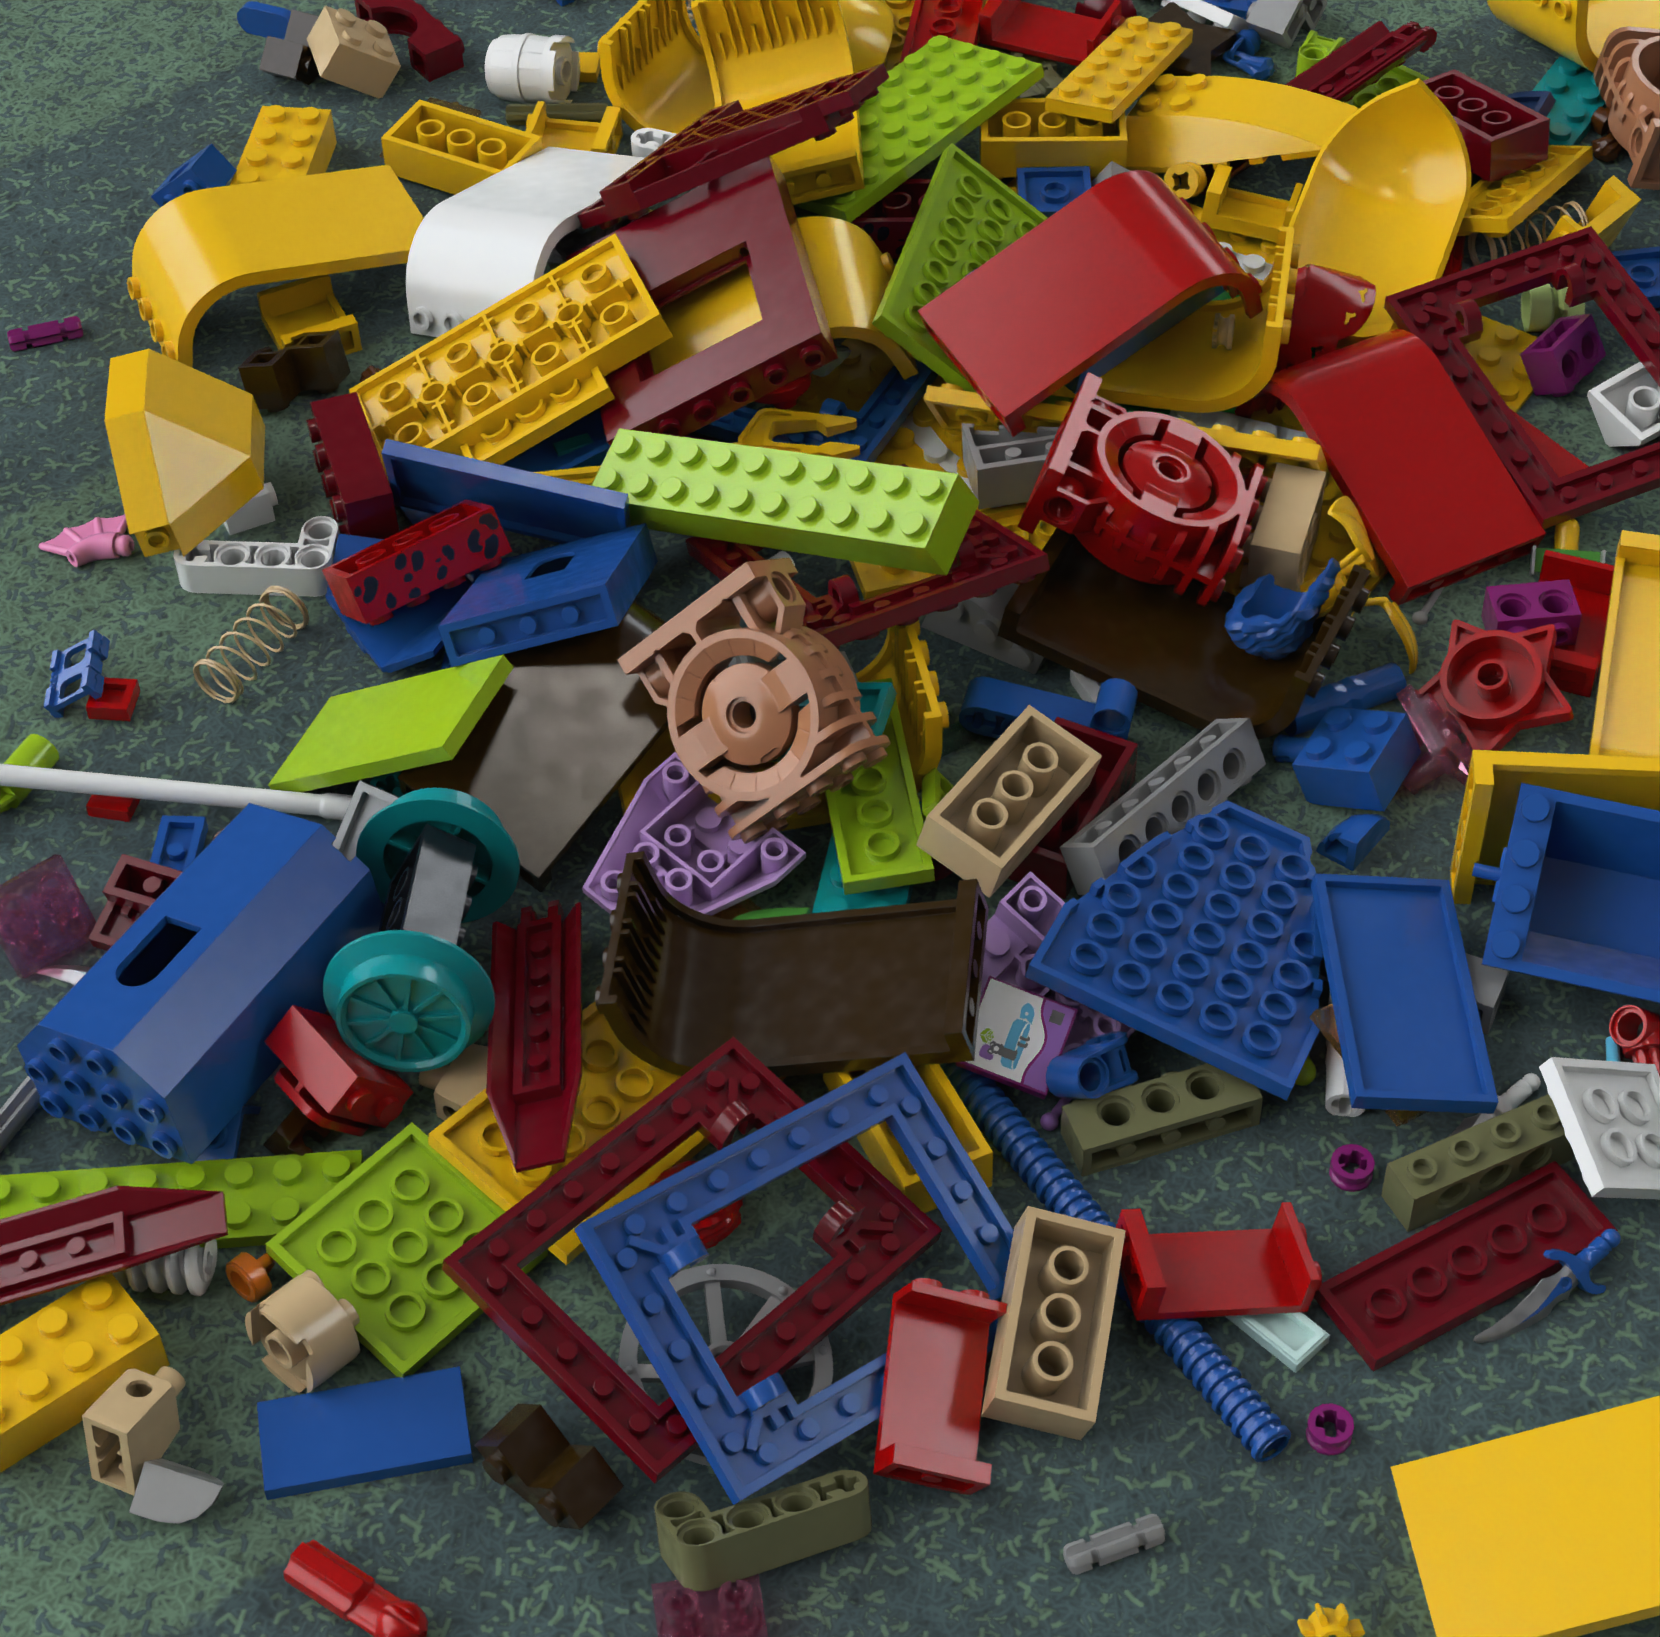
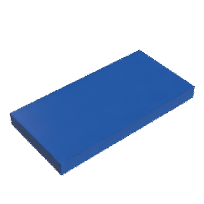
M460 1366L257 1402L264 1492L267 1500L474 1463Z

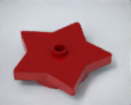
M1453 620L1448 653L1442 663L1441 670L1409 698L1411 709L1434 719L1458 726L1472 751H1500L1520 730L1573 720L1574 715L1570 704L1549 676L1557 639L1555 625L1547 624L1512 633L1504 630L1486 631L1463 621Z

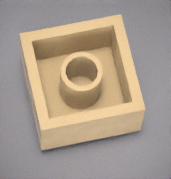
M325 5L307 37V42L321 78L376 98L384 97L401 67L387 29L375 20L365 21L357 18L350 11L343 8L336 10Z

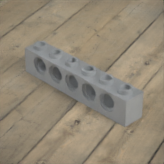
M1250 718L1214 720L1060 847L1078 895L1088 893L1091 884L1100 877L1107 879L1115 873L1119 863L1154 837L1166 831L1172 835L1184 829L1187 820L1199 814H1208L1213 807L1228 800L1227 797L1236 789L1252 781V776L1264 767L1266 762Z

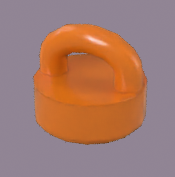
M241 1252L226 1263L225 1272L235 1291L245 1300L255 1303L272 1290L268 1273L276 1262L267 1253L256 1260L249 1253Z

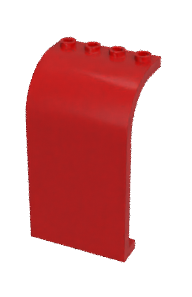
M1135 170L1114 175L1094 185L918 310V313L929 335L1011 436L1015 437L1026 429L1021 417L1187 298L1208 288L1223 286L1225 291H1229L1232 299L1237 295L1241 296L1245 313L1251 320L1263 311L1259 296L1263 290L1257 279L1251 273L1247 274L1240 267L1233 252L1228 247L1223 248L1217 241L1209 225L1205 222L1201 223L1197 219L1191 206L1183 197L1179 198L1157 174L1144 170Z
M1393 329L1273 373L1268 384L1256 396L1237 406L1235 410L1237 416L1250 419L1253 412L1265 408L1267 413L1271 414L1275 406L1280 411L1286 404L1295 414L1308 437L1321 445L1328 465V471L1343 496H1348L1354 503L1362 518L1370 541L1395 581L1388 595L1398 606L1429 594L1436 589L1447 587L1528 555L1531 552V547L1536 545L1537 548L1546 535L1545 530L1433 351L1411 332Z

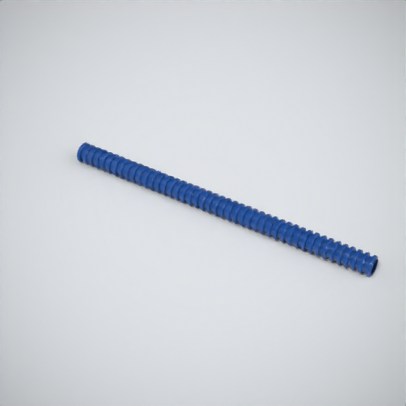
M956 1062L940 1064L971 1117L976 1121L978 1128L984 1131V1135L989 1141L993 1142V1146L1001 1152L1003 1158L1010 1162L1012 1169L1019 1173V1177L1024 1183H1027V1187L1032 1193H1036L1037 1199L1042 1204H1045L1047 1211L1116 1227L1114 1222H1110V1217L1106 1212L1101 1211L1100 1205L1092 1200L1090 1193L1087 1190H1083V1185L1079 1180L1074 1179L1073 1173L1066 1169V1165L1061 1159L1057 1158L1052 1148H1048V1144L1043 1138L1039 1137L1040 1135L1035 1128H1032L1029 1121L1022 1117L1019 1109L1014 1107L1013 1102L1008 1097H1005V1093L1000 1087H997L994 1080L955 1065ZM1119 1270L1117 1295L1122 1301H1126V1306L1133 1312ZM1193 1318L1140 1320V1323H1145V1329L1150 1334H1154L1155 1341L1160 1346H1164V1352L1169 1357H1173L1174 1364L1178 1368L1183 1369L1182 1373L1188 1380H1192L1194 1388L1202 1392L1204 1400L1207 1403H1212L1211 1408L1217 1415H1221V1420L1226 1426L1231 1427L1233 1435L1236 1438H1241L1243 1447L1246 1450H1251V1456L1256 1462L1271 1460L1284 1450L1291 1438V1431L1287 1426L1281 1425V1419L1276 1414L1271 1413V1408L1266 1402H1261L1259 1393L1256 1390H1251L1252 1385L1246 1378H1241L1242 1373L1237 1367H1232L1231 1360L1227 1355H1222L1221 1348L1217 1344H1212L1213 1339L1207 1332H1203V1327L1198 1321H1193ZM1273 1449L1277 1450L1272 1455L1262 1458V1456Z

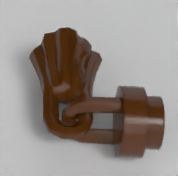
M1601 106L1592 115L1591 126L1594 127L1595 133L1601 136L1606 133L1608 135L1591 141L1593 156L1599 161L1608 163L1619 156L1623 147L1610 131L1608 125L1610 109Z

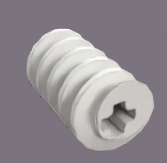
M214 1239L206 1242L204 1247L197 1245L113 1273V1275L124 1289L130 1285L132 1290L143 1292L150 1287L152 1292L163 1293L169 1288L171 1293L181 1295L188 1288L192 1295L201 1296L208 1289L215 1272L218 1252L217 1241Z

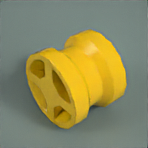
M1187 161L1172 165L1164 176V182L1179 198L1189 199L1198 196L1204 191L1207 176L1201 165L1196 162Z

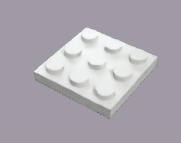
M1551 1057L1539 1066L1548 1094L1553 1100L1563 1125L1565 1136L1572 1147L1582 1172L1583 1181L1588 1187L1591 1197L1660 1200V1076L1655 1064Z

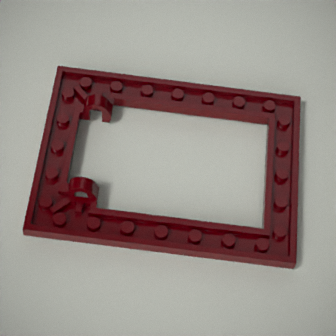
M1592 226L1386 296L1384 305L1385 310L1399 329L1406 330L1419 337L1436 355L1543 529L1660 487V442L1559 478L1464 346V344L1480 339L1483 332L1482 315L1479 307L1551 283L1556 290L1568 287L1565 302L1569 308L1594 300L1660 387V315Z
M976 509L947 576L936 574L863 601L859 600L856 586L847 574L829 580L828 594L818 598L814 597L795 581L793 583L806 603L802 626L818 632L839 649L840 645L854 640L875 638L880 634V631L895 625L907 626L914 624L919 620L920 616L934 611H950L956 608L959 602L970 598L991 596L997 592L998 588L1009 584L1030 582L1035 579L1037 574L1050 570L1047 553ZM695 536L685 539L689 555L721 581L745 562L766 560L756 553L765 547Z
M734 1036L443 1260L442 1270L654 1483H657L699 1446L672 1398L669 1397L658 1406L521 1269L695 1132L699 1131L718 1150H721L732 1143L736 1129L745 1135L754 1127L758 1130L806 1105L800 1097ZM848 1142L799 1168L836 1203L826 1212L813 1233V1240L833 1260L715 1358L736 1396L741 1395L752 1386L777 1372L780 1375L786 1372L940 1238L942 1229Z

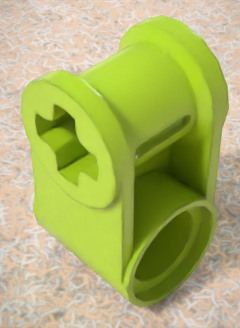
M1311 30L1299 48L1295 77L1346 44V39L1339 37L1335 40L1319 36L1317 31Z

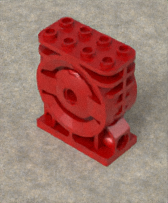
M1088 372L1056 432L1017 527L1033 534L1039 521L1042 520L1069 534H1075L1081 544L1094 557L1127 577L1151 584H1175L1173 592L1178 595H1182L1191 580L1196 579L1202 582L1196 603L1201 606H1205L1209 600L1216 603L1226 584V579L1223 577H1225L1227 572L1232 574L1235 572L1244 554V550L1239 548L1243 547L1251 532L1252 525H1250V522L1260 504V501L1257 499L1268 480V477L1263 475L1264 466L1256 462L1244 481L1239 469L1242 455L1233 452L1230 456L1207 433L1176 417L1150 411L1127 412L1125 408L1097 395L1103 379Z

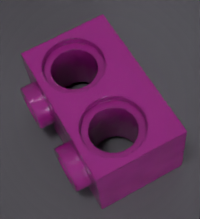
M1591 313L1558 318L1520 356L1535 396L1552 394L1553 397H1561L1571 393L1575 389V385L1584 376L1592 373L1594 366L1606 356V352Z
M1569 579L1486 586L1481 614L1486 631L1504 630L1516 633L1553 624L1557 632L1555 646L1576 644L1582 616Z

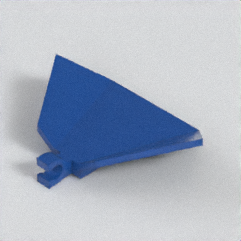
M338 534L332 565L384 539ZM478 568L466 574V581L453 588L443 589V587H440L430 592V598L422 604L414 607L404 605L392 611L394 616L391 619L371 626L370 623L365 624L342 615L329 585L327 586L325 597L363 653H368L382 672L392 673L432 658L444 645L438 625L483 571H479Z

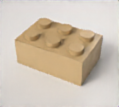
M1277 463L1273 478H1268L1261 493L1260 501L1264 502V505H1259L1252 519V529L1255 532H1250L1243 545L1244 554L1242 557H1247L1249 562H1244L1239 587L1245 588L1254 583L1258 577L1270 573L1275 578V585L1300 592L1299 585L1304 582L1319 534L1326 480L1325 471Z

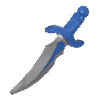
M1615 1229L1604 1230L1601 1237L1597 1236L1588 1247H1585L1576 1256L1561 1249L1546 1250L1543 1254L1544 1257L1558 1260L1563 1266L1562 1269L1553 1276L1542 1278L1531 1293L1509 1314L1490 1328L1476 1335L1474 1341L1476 1343L1496 1341L1535 1324L1548 1316L1558 1302L1568 1300L1570 1292L1576 1286L1590 1294L1604 1293L1606 1286L1593 1283L1590 1279L1589 1271L1612 1251V1248L1619 1245L1621 1241L1620 1233Z

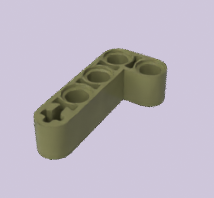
M854 1470L835 1471L714 1512H710L703 1501L696 1494L690 1492L669 1493L657 1500L654 1506L661 1558L680 1584L692 1591L713 1590L857 1541L867 1536L872 1529L868 1479L861 1472Z

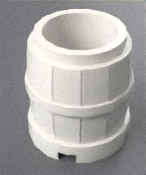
M525 33L501 35L492 40L485 58V79L488 89L500 99L520 102L522 104L537 103V101H544L547 104L571 103L573 100L566 99L570 91L577 92L580 79L579 52L572 51L570 43H575L574 39L567 35L546 37Z

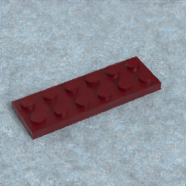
M1553 1161L1328 1279L1315 1292L1314 1299L1374 1372L1539 1283L1542 1278L1550 1277L1559 1272L1563 1266L1558 1260L1545 1258L1543 1254L1546 1250L1561 1249L1576 1256L1585 1247H1588L1597 1236L1601 1237L1604 1230H1618L1556 1161Z

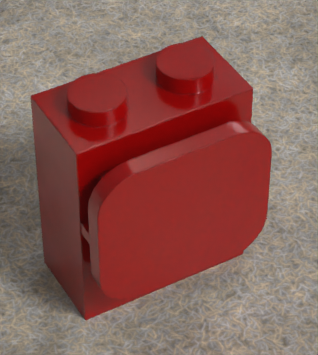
M292 1005L264 1041L288 1068L279 1069L274 1076L275 1082L303 1114L324 1128L355 1136H363L369 1128L368 1124L386 1128L390 1122L400 1115L403 1105L413 1093L412 1089L394 1070L374 1065L353 1052L340 1036L332 1016Z

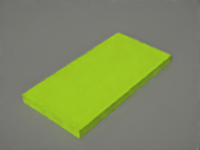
M503 654L332 696L323 706L268 786L271 790L306 792L453 760L514 667Z

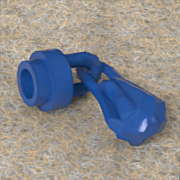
M1253 29L1240 30L1236 34V42L1231 50L1223 54V60L1226 63L1238 67L1256 80L1266 81L1275 71L1272 58L1254 56L1260 49L1261 37Z

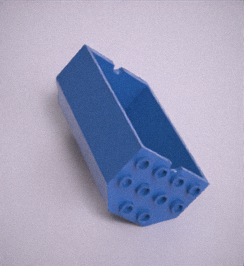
M249 803L17 1045L26 1064L24 1067L25 1071L33 1080L40 1095L39 1102L42 1108L55 1118L65 1117L81 1123L85 1128L94 1132L100 1130L108 1133L112 1129L114 1134L126 1144H138L154 1150L164 1158L170 1159L173 1157L193 1164L282 1062L264 1041L292 1005L324 1014L328 1009L323 997V979L330 961L348 943L379 931L383 907L370 869L356 856L349 861L331 844L336 837L322 824Z

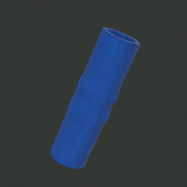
M1391 662L1321 687L1315 699L1310 696L1306 697L1295 719L1284 731L1289 736H1296L1315 729L1329 707L1367 710L1404 696L1407 691V684L1402 670L1397 664Z

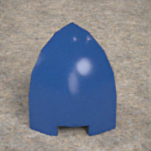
M1378 814L1352 815L1333 827L1319 843L1315 852L1354 871L1389 831L1390 821Z

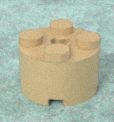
M306 1270L301 1275L294 1277L256 1305L245 1317L246 1331L252 1345L261 1341L268 1355L261 1359L264 1365L274 1376L296 1393H300L306 1388L307 1393L313 1391L355 1359L360 1353L359 1341L354 1328L360 1322L357 1311L346 1299L337 1301L325 1288L319 1276L312 1270Z

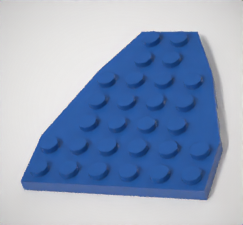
M1226 800L1213 807L1210 813L1205 815L1199 814L1187 820L1184 829L1172 835L1166 831L1154 837L1119 863L1117 871L1107 879L1100 877L1093 882L1089 892L1080 899L1076 900L1073 897L1066 902L1031 960L1025 977L1287 1101L1322 1027V1013H1319V998L1323 991V980L1319 979V965L1323 958V950L1311 890V883L1316 871L1310 861L1312 855L1310 838Z

